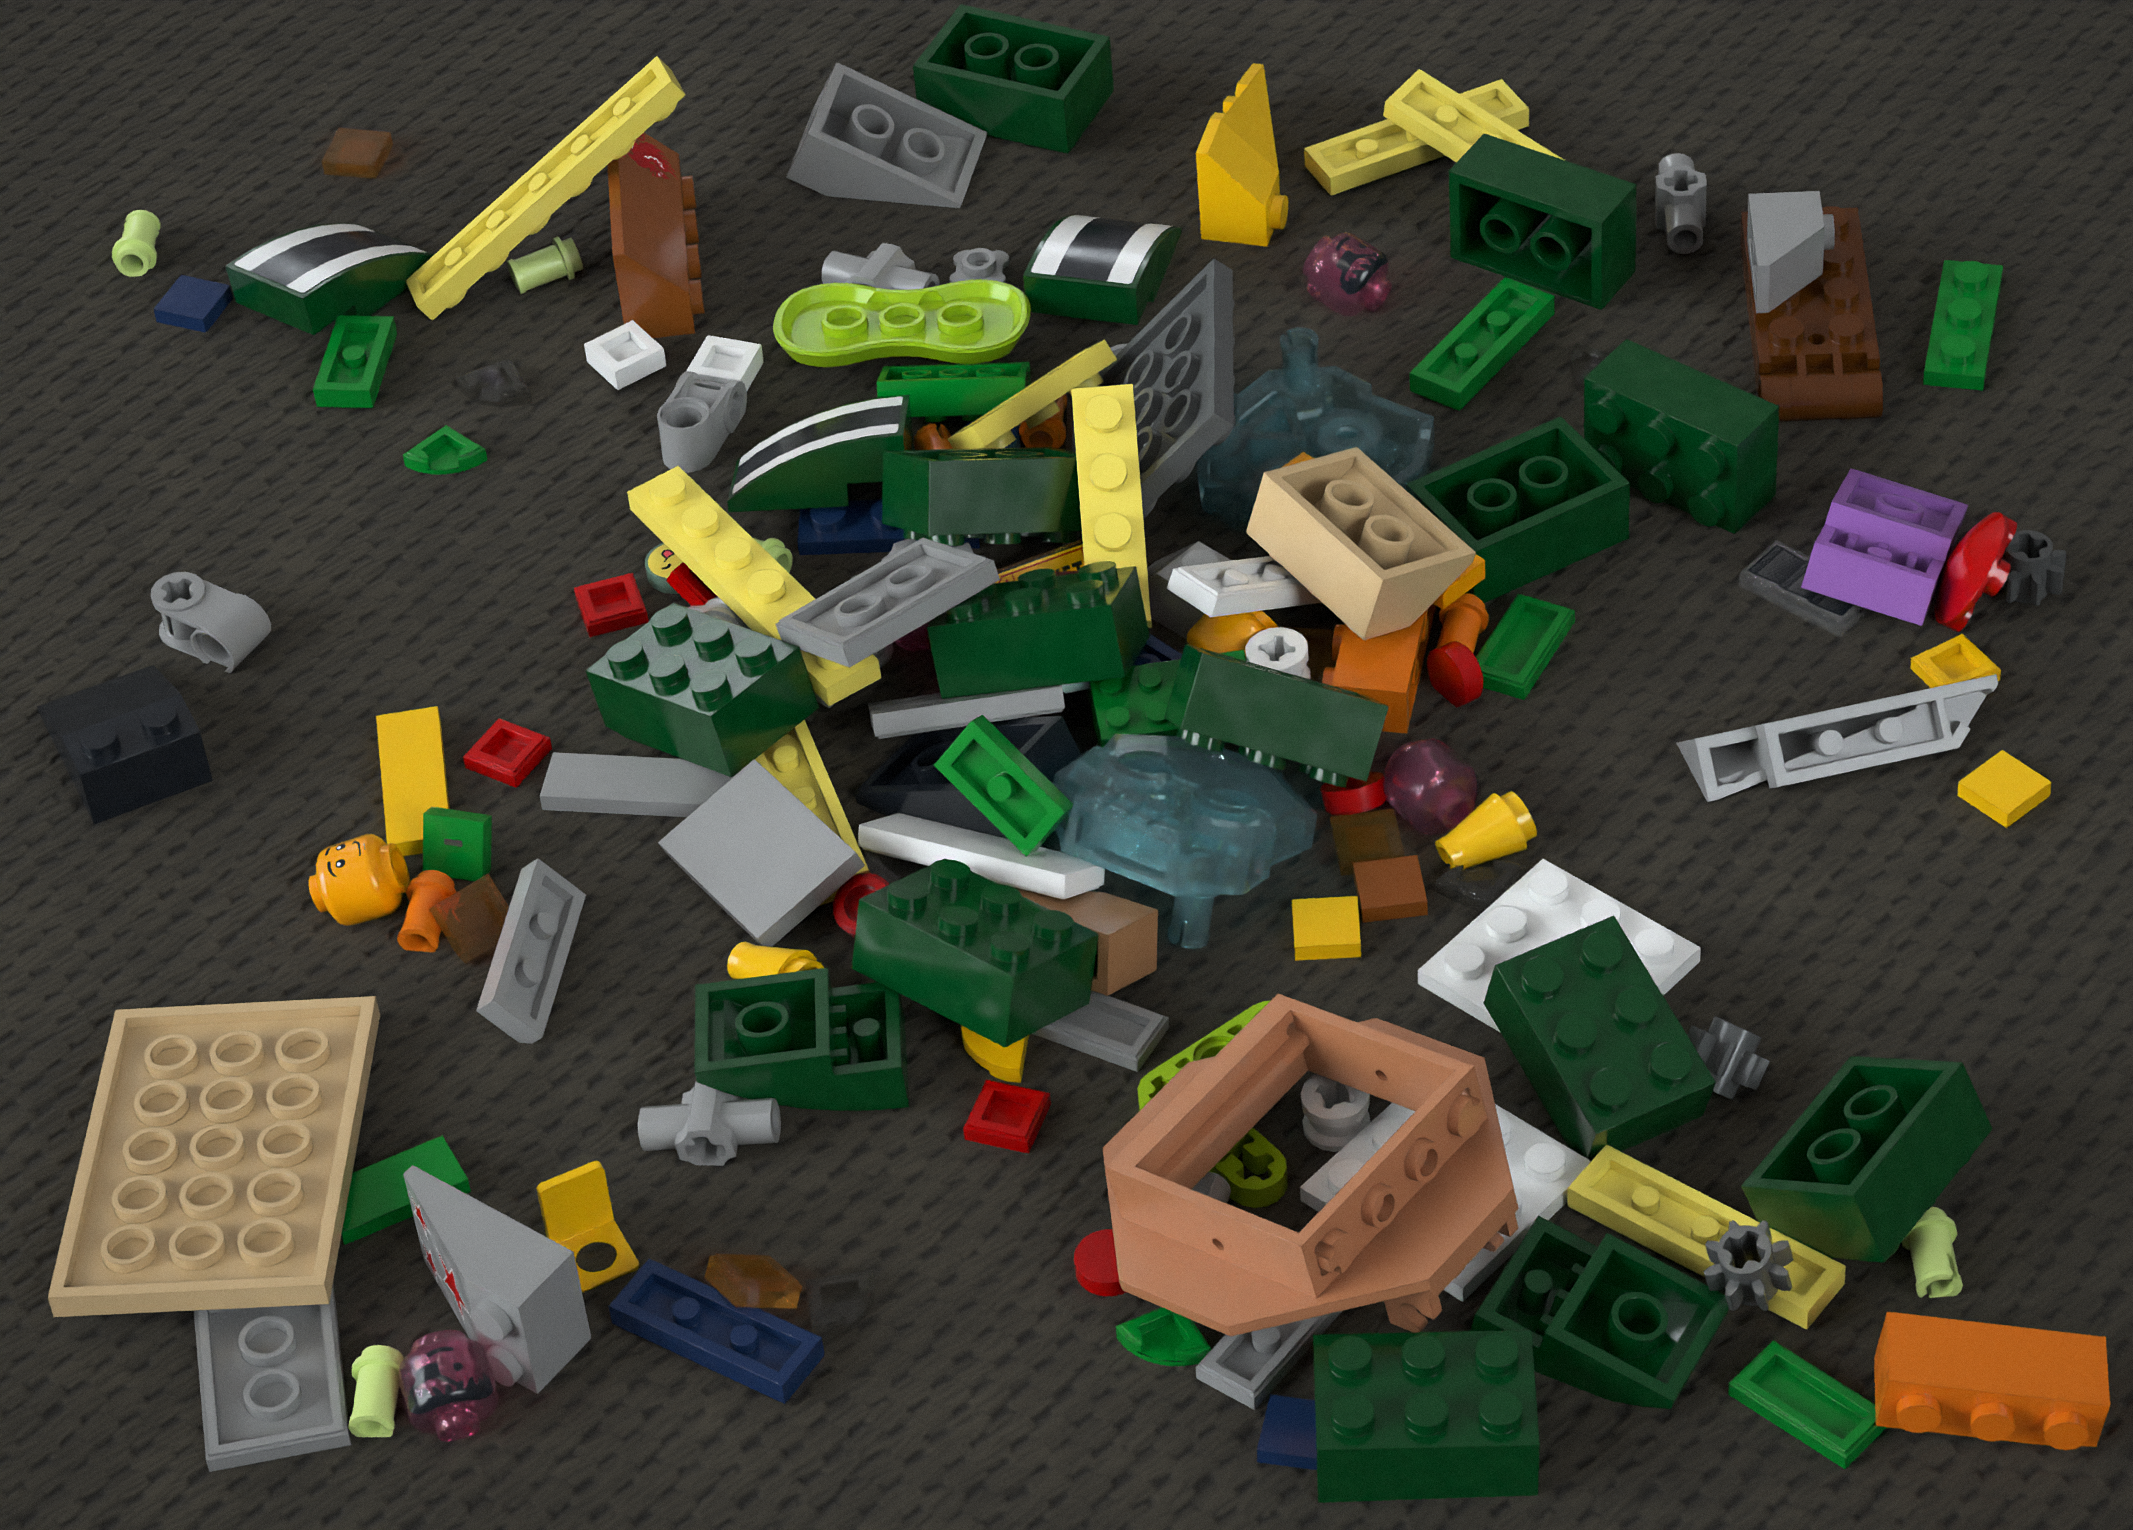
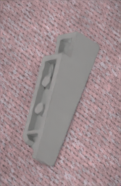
M1997 674L1677 742V745L1706 801H1715L1768 780L1770 789L1957 749L1969 733L1970 728L1968 725L1988 694L1994 692L1999 684Z

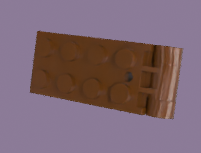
M1827 206L1822 208L1823 214H1833L1835 227L1834 250H1824L1823 274L1768 313H1756L1747 245L1748 212H1741L1740 246L1758 397L1779 406V421L1882 418L1883 385L1881 371L1879 370L1880 355L1858 207L1840 208Z

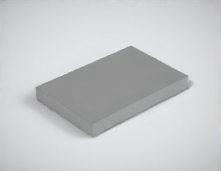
M921 538L780 619L776 623V627L782 641L799 646L802 651L850 668L994 584L1000 578L994 560Z
M1062 685L945 699L941 698L940 693L868 703L875 737L878 736L879 739L963 727L981 715H984L990 722L1062 712V709L1065 708Z
M755 759L658 842L664 852L758 944L773 947L865 866L858 854Z
M334 1284L332 1285L329 1304L194 1311L205 1454L209 1472L351 1445Z

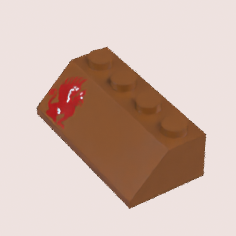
M643 133L635 140L633 147L626 155L617 160H612L607 165L612 254L623 322L626 324L633 320L652 338L695 334L694 315L705 314L701 279L691 280L702 278L698 244H695L699 243V233L695 211L697 205L693 175L682 176L679 154L646 133Z

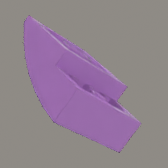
M1851 468L1831 502L1825 525L1814 543L1801 588L1922 626L1936 594L1941 574L1965 518L1968 505Z

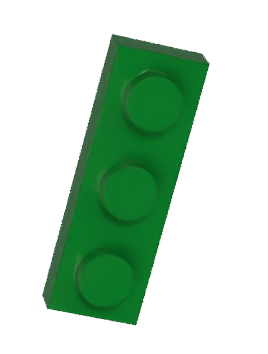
M1944 260L1924 368L1923 385L1983 391L2002 282L2003 265L1983 264L1977 261Z
M1504 277L1409 373L1410 391L1460 411L1555 314V296Z

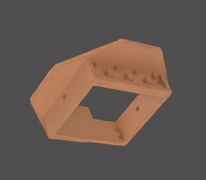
M1277 994L1216 1056L1188 1062L1102 1148L1118 1276L1122 1290L1230 1337L1382 1301L1385 1303L1391 1324L1411 1332H1421L1428 1324L1426 1317L1434 1320L1443 1311L1439 1294L1453 1279L1457 1278L1482 1248L1495 1252L1504 1242V1238L1499 1233L1511 1237L1519 1228L1515 1215L1519 1207L1484 1057L1378 1018L1354 1022L1281 994ZM1307 1071L1415 1111L1299 1233L1192 1190Z

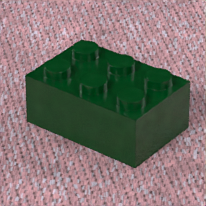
M960 4L913 65L917 100L988 132V136L1067 154L1114 91L1109 36Z
M1484 133L1449 170L1450 258L1602 310L1635 273L1637 184Z
M1628 339L1622 342L1584 377V439L1630 483V487L1639 490L1648 500L1654 503L1665 502L1691 514L1697 522L1704 526L1715 525L1736 534L1776 495L1779 429L1778 405Z
M1561 416L1406 484V491L1471 547L1478 556L1485 559V579L1466 592L1477 596L1483 603L1629 539L1630 483Z
M1054 447L883 451L882 524L904 529L905 539L919 540L926 538L948 546L964 545V537L984 538V543L1019 544L1021 543V536L1040 537V541L1076 542L1077 531H1082L1076 452Z
M1101 561L1085 565L1078 570L1079 573L1056 576L1053 569L1029 571L1020 575L1018 581L994 583L932 619L927 626L941 698L1126 677L1150 638L1136 566L1116 568L1115 562Z
M675 603L657 611L648 623L624 641L610 647L605 656L585 670L605 726L625 738L729 777L736 775L753 759H756L819 708L799 646Z
M1185 644L1164 718L1179 727L1176 736L1185 739L1186 743L1221 753L1223 752L1225 742L1240 745L1238 754L1246 756L1249 761L1284 770L1287 759L1299 762V771L1309 774L1308 777L1346 788L1349 777L1367 782L1389 706L1367 695Z
M944 858L859 899L851 969L1006 1048L1089 1004L1099 934L1074 922L1072 917L1064 912L1043 907L1023 897L1017 889L997 884L971 871L963 862Z
M1614 915L1494 966L1483 1004L1570 1149L1592 1161L1605 1145H1609L1621 1152L1703 1116L1716 1081Z
M1850 1056L1741 1187L1758 1222L1761 1223L1765 1220L1770 1228L1830 1258L1885 1263L1896 1252L1900 1243L1925 1212L1934 1205L1937 1197L1954 1176L1968 1163L1972 1154L1993 1128L1963 1062Z
M1531 1330L1313 1335L1318 1503L1538 1495L1540 1443Z

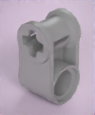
M690 371L684 372L679 377L675 389L657 413L662 458L664 464L669 469L679 466L685 473H690L707 467L713 461L729 433L734 432L745 414L747 390L742 381L730 380L727 384L701 380L697 373Z
M174 572L157 580L151 588L152 603L155 609L161 613L162 623L159 627V636L162 642L169 647L199 658L205 664L213 661L228 668L225 672L231 673L271 632V622L268 615L253 599L201 579L196 574Z

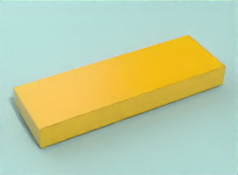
M438 706L376 716L387 844H396L403 856L423 853V813L431 807L450 809Z

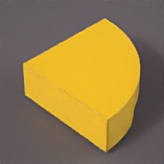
M961 1025L963 1045L968 1055L979 1065L989 1070V1074L1004 1081L1021 1083L1029 1035L1005 1048Z

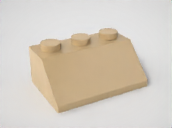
M1358 447L1264 472L1246 531L1254 541L1268 552L1271 558L1280 563L1362 640L1411 626L1473 563L1476 554L1471 547Z

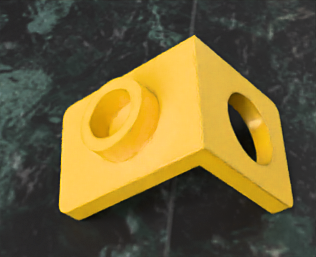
M593 1161L541 1182L537 1186L536 1190L547 1238L573 1251L575 1261L578 1252L584 1246L591 1243H607L616 1250L617 1256L614 1263L602 1271H585L576 1263L582 1292L612 1281L639 1268L638 1259L614 1220L605 1170L599 1161Z

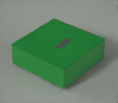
M439 807L429 808L423 813V871L436 870L447 874L451 878L483 883L491 870L492 815Z

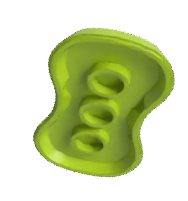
M963 280L912 290L882 289L854 283H826L811 286L790 295L776 312L773 332L778 343L792 359L799 363L816 367H837L878 358L906 356L930 358L959 364H977L1002 358L1014 349L1028 326L1031 308L1029 300L1023 291L1011 284L994 280Z

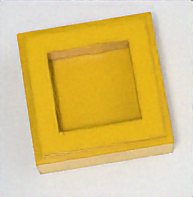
M1960 634L1911 658L1910 669L1930 688L1997 674L1998 681L2001 678V669L1964 634Z
M2001 750L1958 782L1957 796L2007 828L2050 796L2052 782Z
M1358 896L1292 899L1295 961L1361 957Z

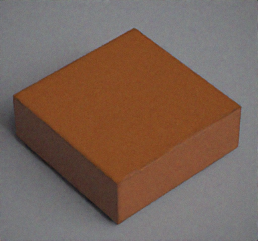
M1418 855L1353 863V878L1363 923L1428 915V903Z

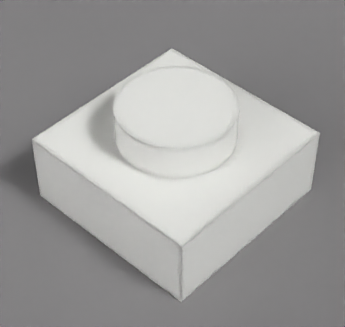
M633 320L584 344L587 362L617 390L666 367L664 348Z
M707 335L687 371L695 372L701 380L727 384L730 380L742 381L746 386V390H748L764 363L762 346L757 343Z

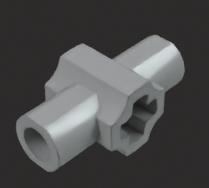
M1679 153L1670 154L1659 162V175L1656 176L1655 225L1657 229L1666 231L1667 246L1672 251L1679 254H1688L1698 250L1703 244L1702 227L1706 226L1707 181L1705 173L1695 171L1693 160L1689 156Z
M882 243L876 251H871L867 258L839 251H831L822 267L823 284L854 283L893 290L923 289L940 285L936 274L916 270L914 261L909 259L899 246Z
M697 1081L690 1091L683 1093L681 1104L644 1106L640 1108L638 1118L639 1141L644 1151L676 1149L680 1160L688 1161L694 1165L724 1166L725 1162L730 1158L736 1157L738 1145L778 1143L781 1131L780 1109L775 1098L742 1100V1097L727 1094L697 1083Z

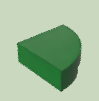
M445 425L403 454L405 466L409 469L421 473L439 475L458 473L474 468L487 461L485 448Z
M1162 1307L1115 1326L1117 1339L1128 1351L1143 1360L1165 1366L1199 1364L1211 1351V1347L1193 1320Z

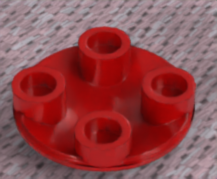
M1994 512L1982 519L1961 539L1945 564L1936 590L1935 617L1938 623L1956 632L1961 631L1970 620L1975 603L1981 595L1985 593L1992 597L2000 591L2011 569L2010 563L2004 561L2002 557L2015 535L2017 529L2016 521L2000 512Z

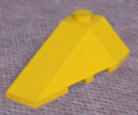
M1253 63L1236 85L1235 96H1227L1223 101V113L1214 112L1209 119L1196 151L1201 239L1268 247L1274 229L1283 230L1286 225L1288 197L1280 195L1279 169L1264 64Z

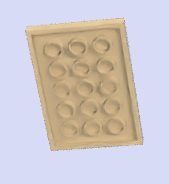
M376 996L115 1010L48 1294L53 1317L329 1304L380 1020Z

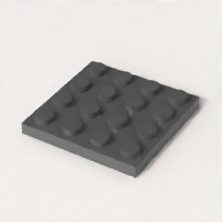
M1214 258L1115 356L1117 358L1115 362L1099 372L1104 381L1099 386L1133 384L1143 518L1152 511L1157 499L1174 482L1180 483L1188 477L1196 461L1211 446H1219L1228 438L1235 424L1233 390L1235 384V376L1233 375V347L1235 344L1233 336V308L1235 300L1233 298V270ZM1071 400L1067 404L1066 450L1076 452ZM1077 531L1076 542L1063 543V549L1082 543V531Z

